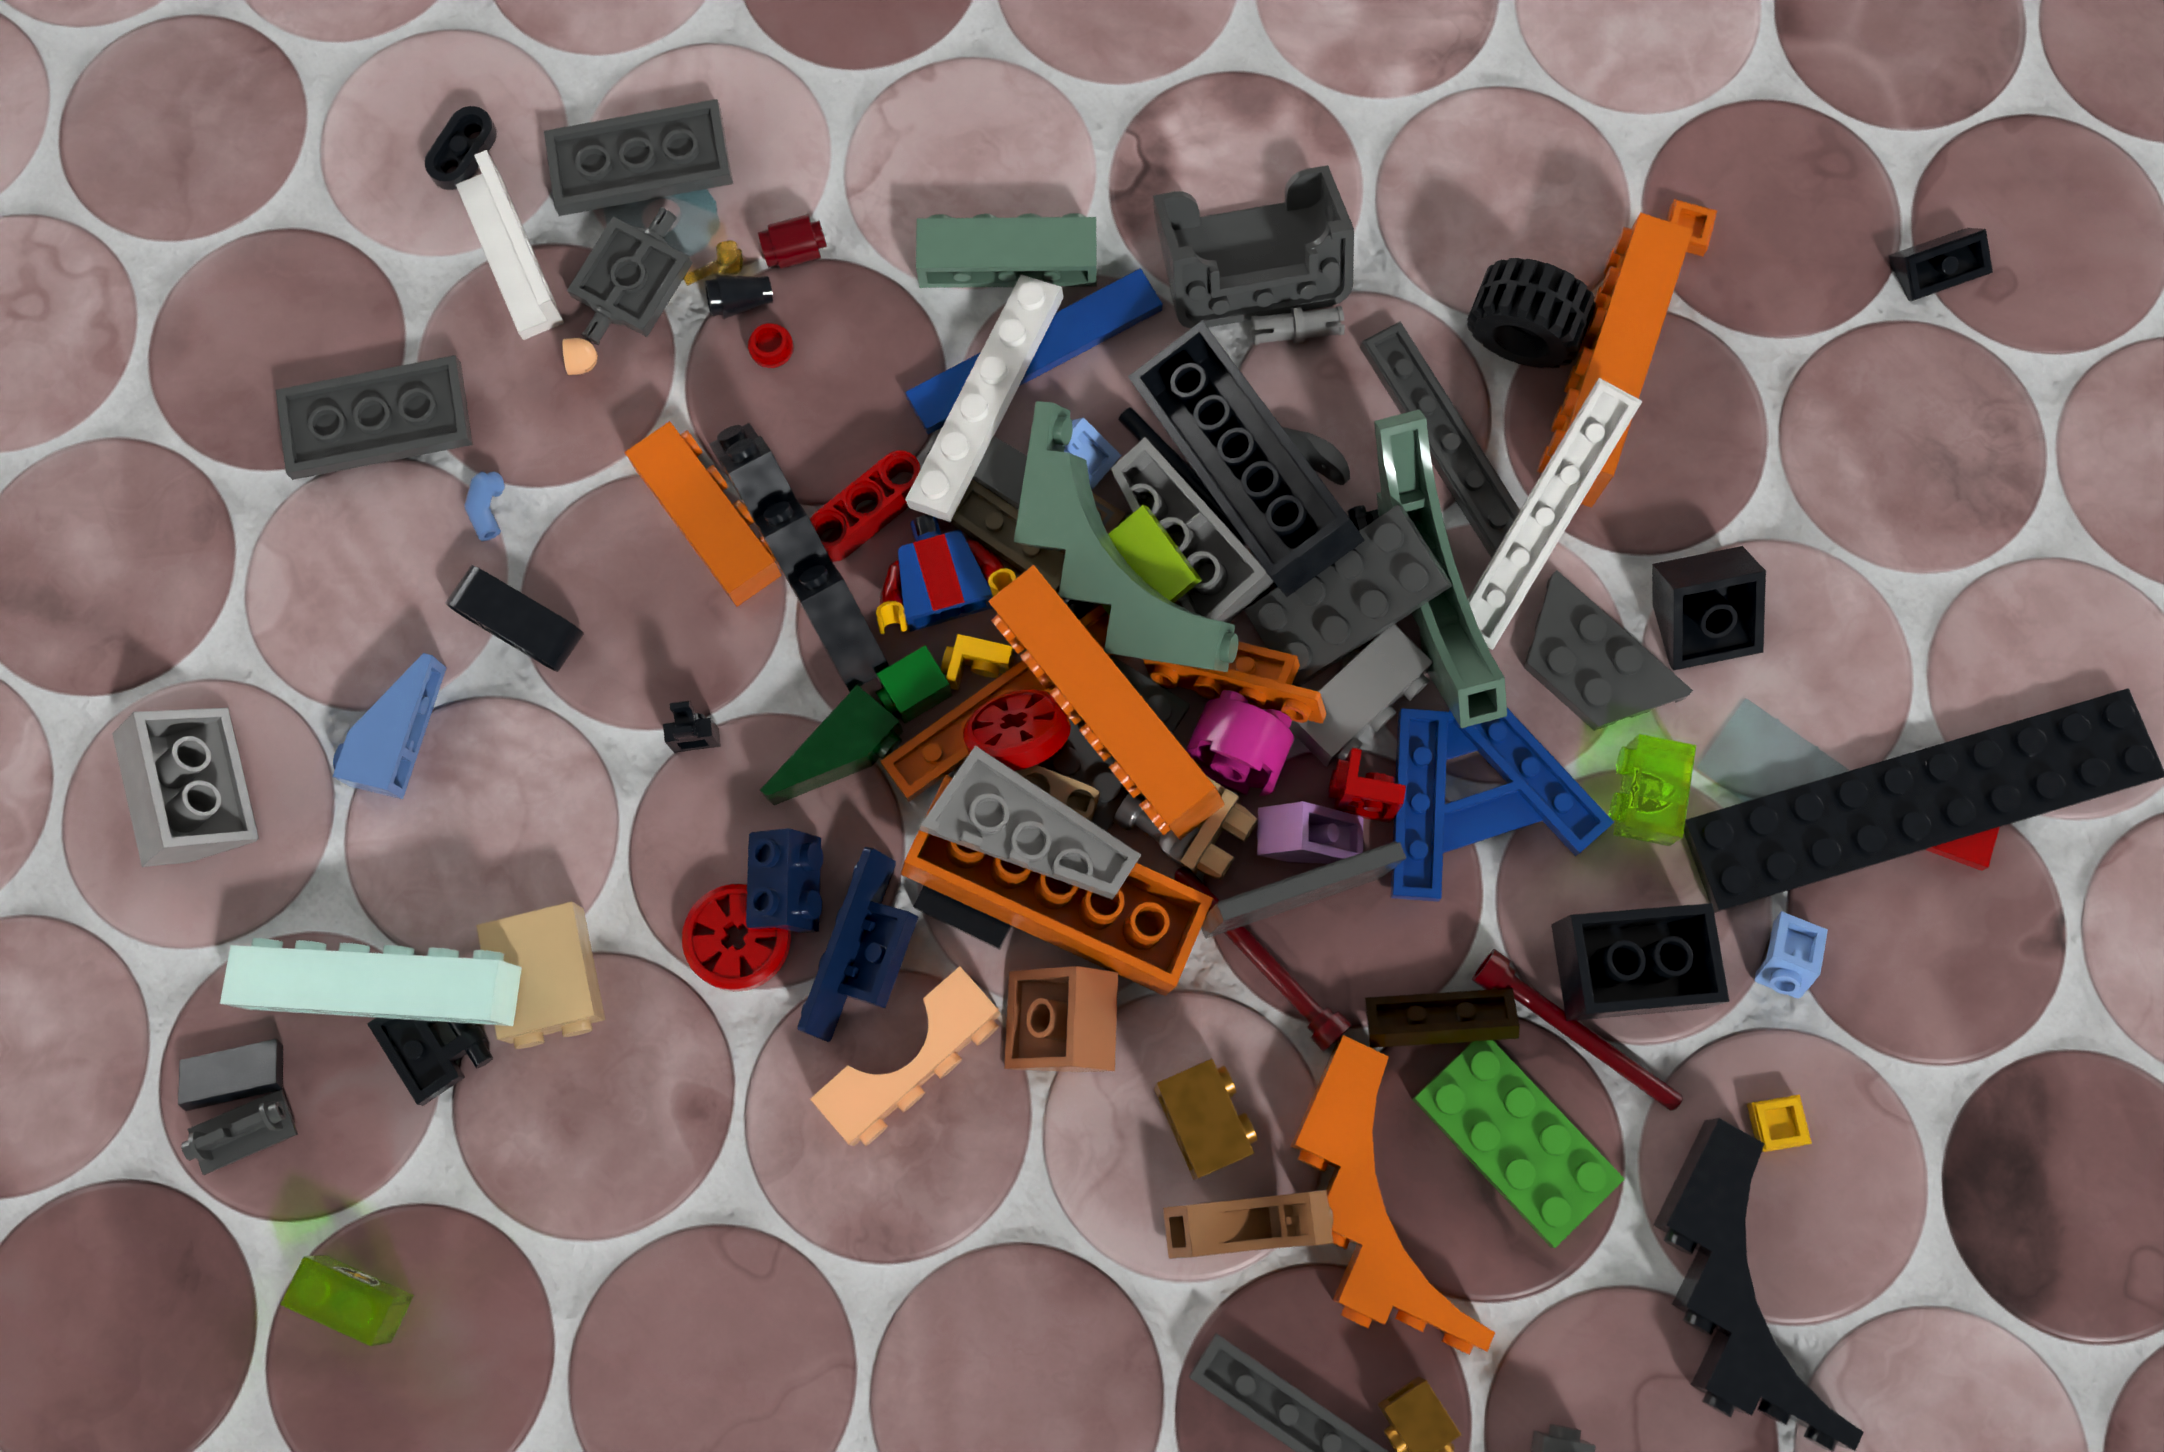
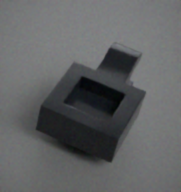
M690 700L670 703V710L673 713L675 722L663 724L664 741L674 753L721 747L719 728L711 718H705L703 714L694 713Z

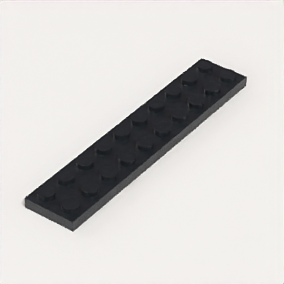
M2129 688L1689 818L1680 824L1709 903H1713L1714 913L1920 852L1940 844L2164 778V769Z

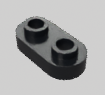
M467 106L456 111L425 157V168L438 187L445 190L457 189L456 184L472 178L479 167L474 155L485 150L489 152L495 143L497 130L485 110L475 106ZM480 132L478 137L469 138L472 133ZM457 167L453 172L446 173L449 168Z

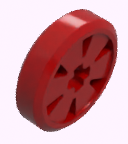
M1031 689L1017 690L999 695L979 707L967 720L963 730V738L969 754L977 746L1013 771H1018L1040 764L1060 750L1070 735L1071 724L1068 715L1065 714L1049 692Z
M728 884L707 892L689 911L682 931V947L691 969L708 984L725 991H747L765 984L781 969L790 949V930L776 927L752 929L746 926V884ZM733 926H736L740 931L744 927L748 929V933L743 937L746 945L739 950L734 945H731L729 948L725 945V942L730 939L728 930Z

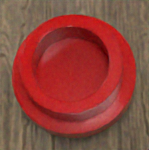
M765 323L758 326L748 340V350L751 358L755 363L765 368H776L785 364L792 356L794 349L790 333L784 327L773 323Z

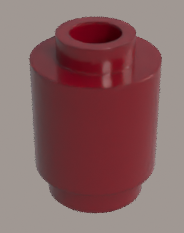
M809 214L767 225L768 230L758 232L768 268L779 265L780 269L819 259L821 258L819 249L827 247L820 220L811 222Z

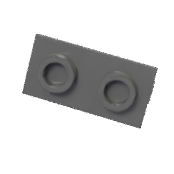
M279 1090L187 1129L189 1133L188 1140L182 1142L181 1149L187 1160L190 1161L195 1158L198 1160L202 1175H206L296 1136L298 1133L283 1090Z

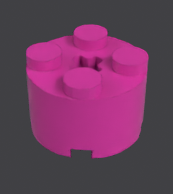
M1223 690L1219 698L1211 699L1205 704L1186 751L1191 758L1201 765L1200 769L1206 776L1225 789L1247 795L1250 787L1262 788L1259 796H1266L1273 792L1294 741L1293 733L1290 730L1292 719L1281 711L1267 709L1265 711L1248 704V700L1237 692Z

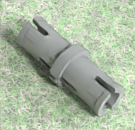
M1342 306L1311 311H1302L1301 307L1291 308L1290 313L1251 316V327H1254V330L1251 331L1254 345H1259V343L1293 340L1295 344L1304 343L1305 338L1344 335L1345 325L1341 324V321H1344Z

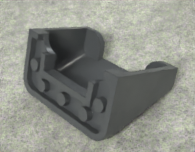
M1328 165L1305 169L1294 174L1286 184L1284 203L1200 217L1196 199L1186 192L1153 195L1154 215L1173 305L1178 321L1184 327L1191 329L1200 321H1203L1207 327L1249 321L1251 316L1290 313L1291 308L1301 307L1302 311L1329 307L1341 303L1352 292L1354 227Z

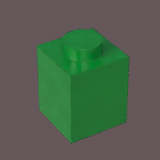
M926 645L877 673L882 688L875 692L883 707L892 715L898 712L904 724L953 696L949 682Z

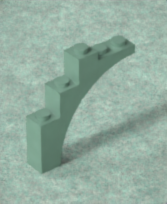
M1419 409L1374 421L1381 486V492L1376 493L1379 517L1396 505L1403 506L1453 585L1411 613L1420 629L1421 651L1433 662L1427 673L1460 728L1506 717L1505 677L1491 655L1466 597L1445 529L1430 455L1426 417Z

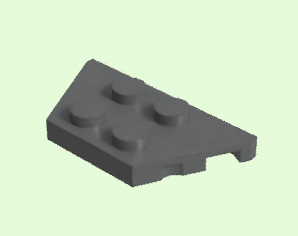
M1556 570L1552 574L1546 586L1547 592L1542 610L1538 615L1534 629L1535 635L1532 645L1529 647L1524 668L1591 729L1595 731L1610 726L1619 720L1636 717L1659 706L1674 701L1675 703L1682 701L1690 695L1693 690L1559 571Z

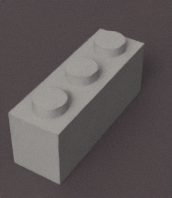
M1394 624L1376 637L1318 691L1322 696L1327 714L1324 722L1320 724L1309 720L1305 723L1292 721L1290 730L1326 768L1336 758L1345 760L1352 747L1360 748L1363 743L1358 738L1370 726L1377 732L1396 714L1392 706L1403 695L1410 701L1429 683L1430 680L1425 675L1433 662Z

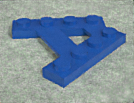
M1406 708L1399 710L1395 783L1406 785L1404 804L1394 816L1393 842L1401 843L1406 859L1392 869L1390 898L1439 902L1442 898L1443 853L1543 821L1576 857L1614 823L1508 708L1506 717L1465 728H1460L1450 710L1448 712ZM1478 751L1508 783L1445 804L1447 760Z

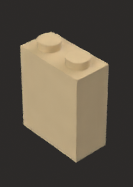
M571 901L476 925L481 950L504 953V962L522 967L514 1025H494L497 1040L510 1044L514 1043L515 1049L529 1048L543 1044L545 1042L543 1035L562 1031L563 1037L577 1036L591 1032V1023L605 1020L584 908Z

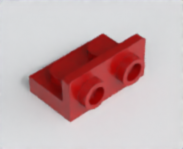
M1352 747L1346 759H1338L1336 770L1333 769L1328 797L1336 799L1335 810L1362 816L1365 819L1390 823L1404 804L1406 785L1394 783V777L1382 773H1366L1365 778L1358 777L1362 749Z

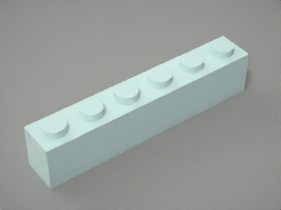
M253 938L251 946L230 945L220 1004L247 1010L513 1026L522 967L504 962V953L487 950H474L473 958H458L459 951L446 948H429L427 956L414 955V948L395 945H384L383 953H369L370 946L355 943H340L338 951L326 950L327 944L297 940L295 949L282 948V941Z

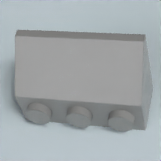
M228 708L133 712L112 733L142 867L189 863L256 842L259 839Z

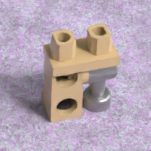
M1209 778L1218 790L1225 805L1182 840H1179L1172 830L1164 836L1139 806L1146 799L1141 794L1133 798L1129 793L1118 808L1113 822L1125 830H1131L1136 825L1159 842L1162 850L1171 860L1187 868L1195 875L1199 870L1208 876L1222 880L1231 867L1234 857L1215 846V843L1224 830L1245 843L1256 827L1258 820L1244 806L1240 805L1241 802L1238 795Z

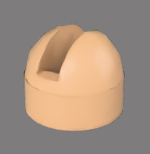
M563 339V357L567 374L578 375L591 371L596 365L598 357L594 346L586 339Z

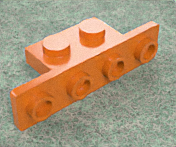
M1238 641L1237 655L1234 662L1229 663L1228 672L1143 659L1150 678L1166 688L1179 686L1191 689L1208 699L1219 698L1223 690L1234 691L1243 695L1248 700V704L1260 709L1281 711L1288 715L1292 721L1305 723L1309 720L1322 724L1327 715L1322 696L1319 692L1292 685L1300 667L1296 655Z

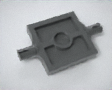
M660 207L659 212L648 229L631 226L613 216L567 289L570 296L591 307L595 312L585 331L582 332V336L590 342L599 345L600 340L611 323L625 325L648 337L693 264L688 255L669 246L664 239L677 219L671 211H666L665 208Z

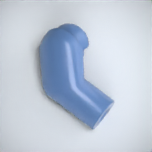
M482 471L476 474L471 480L465 501V511L481 541L491 540L501 532L490 509L492 496H500L505 489L504 480L497 472H489L487 474Z

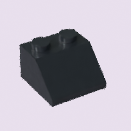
M1743 546L1652 564V605L1668 662L1673 671L1764 652L1766 570Z

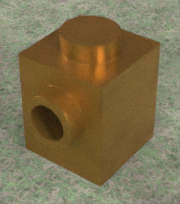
M1418 1376L1377 1404L1390 1424L1383 1432L1396 1452H1452L1455 1449L1452 1441L1460 1437L1461 1433L1427 1380Z

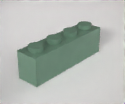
M1028 213L1022 214L1017 218H997L991 214H979L973 218H952L944 214L932 215L929 218H917L916 272L919 287H1015L1020 275L1061 287L1097 286L1096 217H1086L1079 213H1069L1062 217H1041L1037 214Z

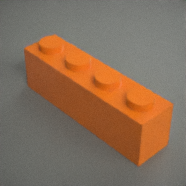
M669 421L624 452L636 472L736 607L782 576L775 562L776 560L763 537L757 538L749 526L754 521L746 507L739 499L731 503L723 492L729 486L716 467L712 464L706 469L697 458L703 451L688 430L679 434Z

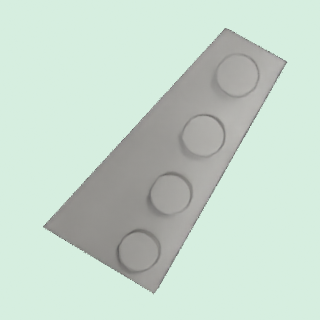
M977 746L970 752L919 828L920 831L1110 899L1115 897L1141 856L1140 853Z

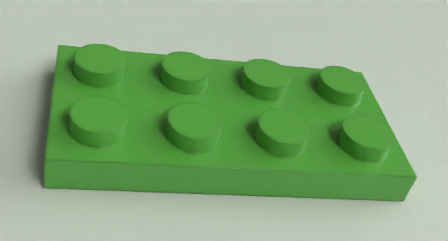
M1493 1040L1472 1041L1412 1098L1418 1107L1550 1248H1556L1625 1180Z

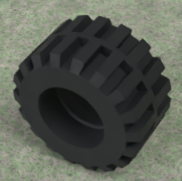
M1520 258L1499 260L1494 265H1490L1485 273L1467 318V327L1473 333L1472 336L1476 341L1483 344V347L1506 360L1535 368H1560L1561 365L1567 366L1571 364L1572 360H1575L1596 308L1595 297L1581 280L1549 263Z

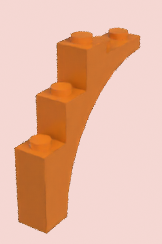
M1343 1035L1335 1044L1291 1143V1147L1301 1151L1298 1157L1299 1161L1323 1172L1326 1171L1328 1165L1335 1168L1326 1188L1328 1204L1333 1213L1332 1244L1343 1249H1347L1350 1242L1356 1244L1333 1301L1344 1306L1341 1316L1365 1328H1369L1372 1320L1385 1325L1392 1307L1398 1309L1395 1317L1396 1320L1421 1332L1424 1331L1426 1324H1429L1445 1332L1441 1342L1470 1355L1473 1346L1488 1352L1495 1332L1461 1312L1428 1282L1404 1250L1386 1213L1375 1173L1372 1132L1377 1092L1389 1056Z

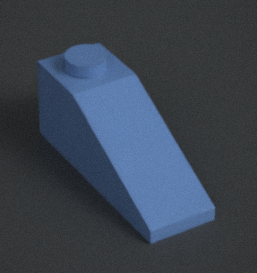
M423 653L348 731L344 743L338 746L334 754L333 768L335 771L333 777L350 787L403 800L447 667L433 655Z

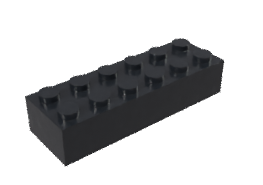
M1200 321L1128 376L1267 574L1286 597L1365 541L1349 516L1203 321Z

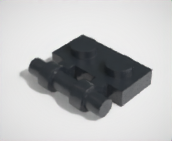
M375 1018L367 1023L417 1105L424 1106L465 1078L455 1062L462 1056L467 1054L476 1069L483 1067L493 1059L484 1044L488 1039L480 1026L474 1027L469 1023L447 1022L457 1038L445 1045L433 1027L437 1021Z

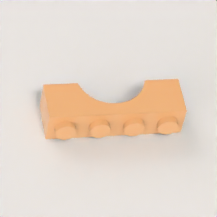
M961 966L923 998L928 1015L927 1037L921 1051L908 1065L887 1074H868L847 1065L810 1098L849 1145L855 1146L860 1140L865 1146L870 1144L888 1127L883 1120L897 1107L902 1112L908 1110L925 1094L921 1086L934 1074L942 1079L962 1061L958 1053L971 1041L977 1046L980 1045L998 1029L999 1025L994 1020L1001 1015L999 1009Z

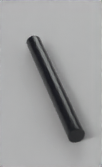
M1131 407L1127 408L1118 420L1139 442L1146 437L1236 538L1246 546L1247 544L1197 473Z

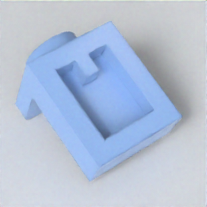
M1082 417L1072 420V437L1069 444L1065 445L1064 452L1071 453L1087 461L1090 486L1093 489L1122 455Z
M1781 911L1773 921L1767 958L1756 971L1755 982L1769 987L1780 994L1801 998L1820 976L1828 929Z

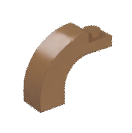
M1327 1190L1163 1208L1169 1259L1333 1243V1213L1328 1204Z

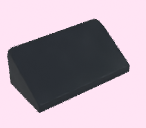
M1965 228L1889 255L1891 267L1909 301H1914L1993 273L1986 229Z

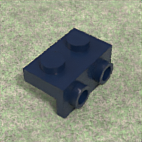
M790 828L757 831L749 834L746 926L748 928L763 929L776 927L800 933L819 932V918L823 907L820 896V874L824 860L821 837Z

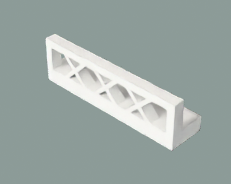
M485 150L474 155L482 174L456 184V187L521 338L525 340L564 324V320L503 178L489 153Z

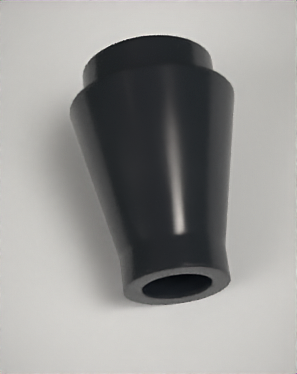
M715 274V279L705 280V290L711 316L722 315V318L726 319L760 305L773 303L769 276L750 277Z

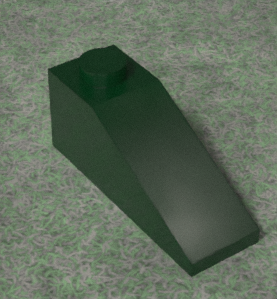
M856 685L767 781L760 791L769 802L777 805L869 768L879 758H885L900 746L902 739L899 736L904 732L900 721L860 686Z

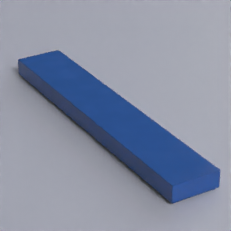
M1141 268L1056 312L1019 386L1161 312L1163 303ZM980 353L905 392L908 402L928 435L943 427Z

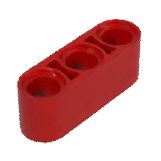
M903 450L887 454L812 515L810 521L819 538L828 529L836 528L842 531L841 536L833 542L821 541L832 562L847 558L909 507L905 499L921 470L920 463L913 454ZM906 471L913 475L910 481L905 484H896L891 481V478L898 472ZM864 500H873L878 503L876 508L869 513L856 511L858 504Z

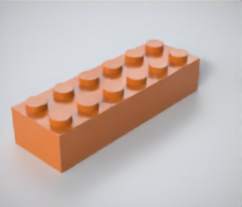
M1641 212L1631 229L1623 227L1616 247L1612 248L1605 264L1603 274L1606 277L1603 286L1599 287L1594 299L1596 308L1581 344L1576 366L1573 365L1565 384L1564 392H1567L1563 406L1560 405L1550 431L1554 435L1550 445L1546 446L1537 472L1542 473L1598 378L1639 399L1694 229ZM1631 421L1583 499L1582 505L1592 508L1613 478Z
M1034 565L988 601L998 614L991 619L992 623L1017 654L1026 649L1020 657L1046 690L1053 684L1056 686L1049 694L1065 714L1068 715L1073 724L1077 725L1082 720L1086 723L1078 730L1105 762L1111 756L1115 759V762L1109 768L1133 798L1137 797L1140 793L1144 795L1146 799L1139 806L1163 836L1172 830L1176 837L1182 840L1225 805L1213 783Z
M945 775L926 816L944 792L952 777ZM920 830L904 860L901 875L1100 967L1112 972H1118V975L1163 996L1169 994L1177 986L1213 901L1212 897L1138 863L1135 864L1115 897L1110 899Z

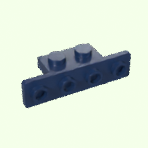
M865 847L854 867L851 884L843 905L836 915L835 927L826 951L820 958L816 978L810 994L803 1004L801 1018L797 1026L799 1031L830 1042L847 997L886 1008L918 920V916L909 911L882 904L896 866V861L874 848Z

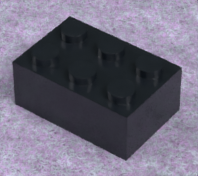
M1713 903L1572 914L1551 924L1566 1021L1700 1010L1730 1002Z

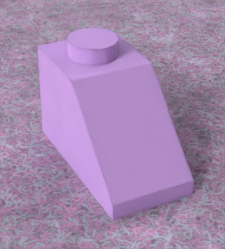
M1304 801L1258 808L1257 855L1285 862L1330 864L1363 853V817Z

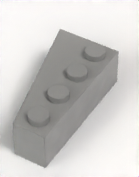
M1146 437L1111 468L1132 511L1135 512L1142 505L1148 506L1202 579V581L1178 599L1183 608L1209 619L1230 623L1274 583L1255 557Z

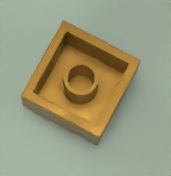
M1213 1058L1156 1083L1154 1091L1193 1180L1255 1154L1251 1147L1252 1143L1258 1141L1255 1130L1246 1112L1240 1115L1236 1113L1230 1098L1237 1094V1091L1225 1065L1217 1068Z

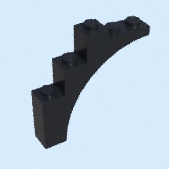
M750 423L743 426L734 425L726 428L717 436V440L709 443L774 556L849 692L856 685L862 686L875 679L877 673L889 667V664L845 580L831 561L807 513L791 490L773 453L763 438L757 435Z
M1720 1118L1705 1120L1653 1226L1667 1233L1664 1241L1669 1245L1690 1255L1693 1254L1695 1249L1697 1250L1672 1305L1686 1312L1683 1321L1708 1335H1712L1714 1329L1717 1330L1691 1385L1706 1393L1702 1400L1704 1404L1728 1417H1732L1734 1410L1752 1416L1760 1401L1757 1408L1759 1412L1783 1425H1787L1789 1419H1792L1806 1427L1804 1437L1830 1452H1834L1836 1445L1856 1451L1864 1432L1830 1409L1798 1377L1775 1343L1756 1300L1747 1262L1745 1219L1751 1180L1765 1143Z

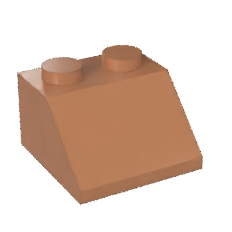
M1081 966L1009 971L1004 1069L1062 1072L1115 1071L1118 972Z

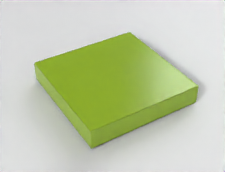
M1140 506L1108 533L1115 547L1130 567L1150 587L1168 600L1175 603L1202 581L1148 506ZM1102 605L1110 616L1111 606Z

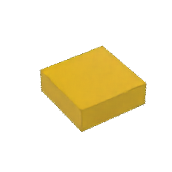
M1800 1094L1747 1103L1754 1137L1765 1143L1762 1152L1812 1144Z

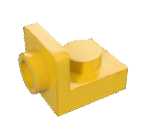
M957 634L954 647L947 646L945 649L941 671L943 674H947L946 679L951 689L959 690L965 665L971 666V671L975 674L997 678L999 673H1005L1012 668L1015 658L1012 646Z

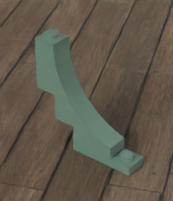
M1036 401L1014 542L1034 548L1065 552L1059 596L1061 598L1111 606L1104 648L1106 653L1228 672L1229 663L1234 662L1238 651V636L1234 634L1235 624L1209 619L1186 610L1150 587L1130 567L1112 542L1096 508L1089 481L1087 461L1071 453L1064 452L1065 445L1069 444L1072 437L1071 411L1055 403Z

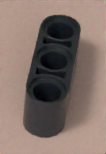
M474 565L470 566L445 602L449 608L555 672H559L584 635L578 627L565 618Z

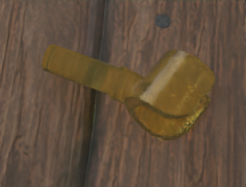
M729 240L717 244V260L708 262L707 265L686 274L683 278L686 285L689 286L719 272L724 275L740 273L743 267L742 250L737 249V243Z

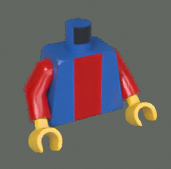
M931 515L917 517L910 522L915 542L898 548L899 560L889 565L880 593V605L876 609L880 634H885L884 628L892 623L900 624L901 632L907 631L908 624L909 630L912 632L993 609L988 602L992 595L994 597L1014 581L1016 575L1012 570L1006 569L1001 561L978 541H966L961 531L955 530L942 534L937 517Z

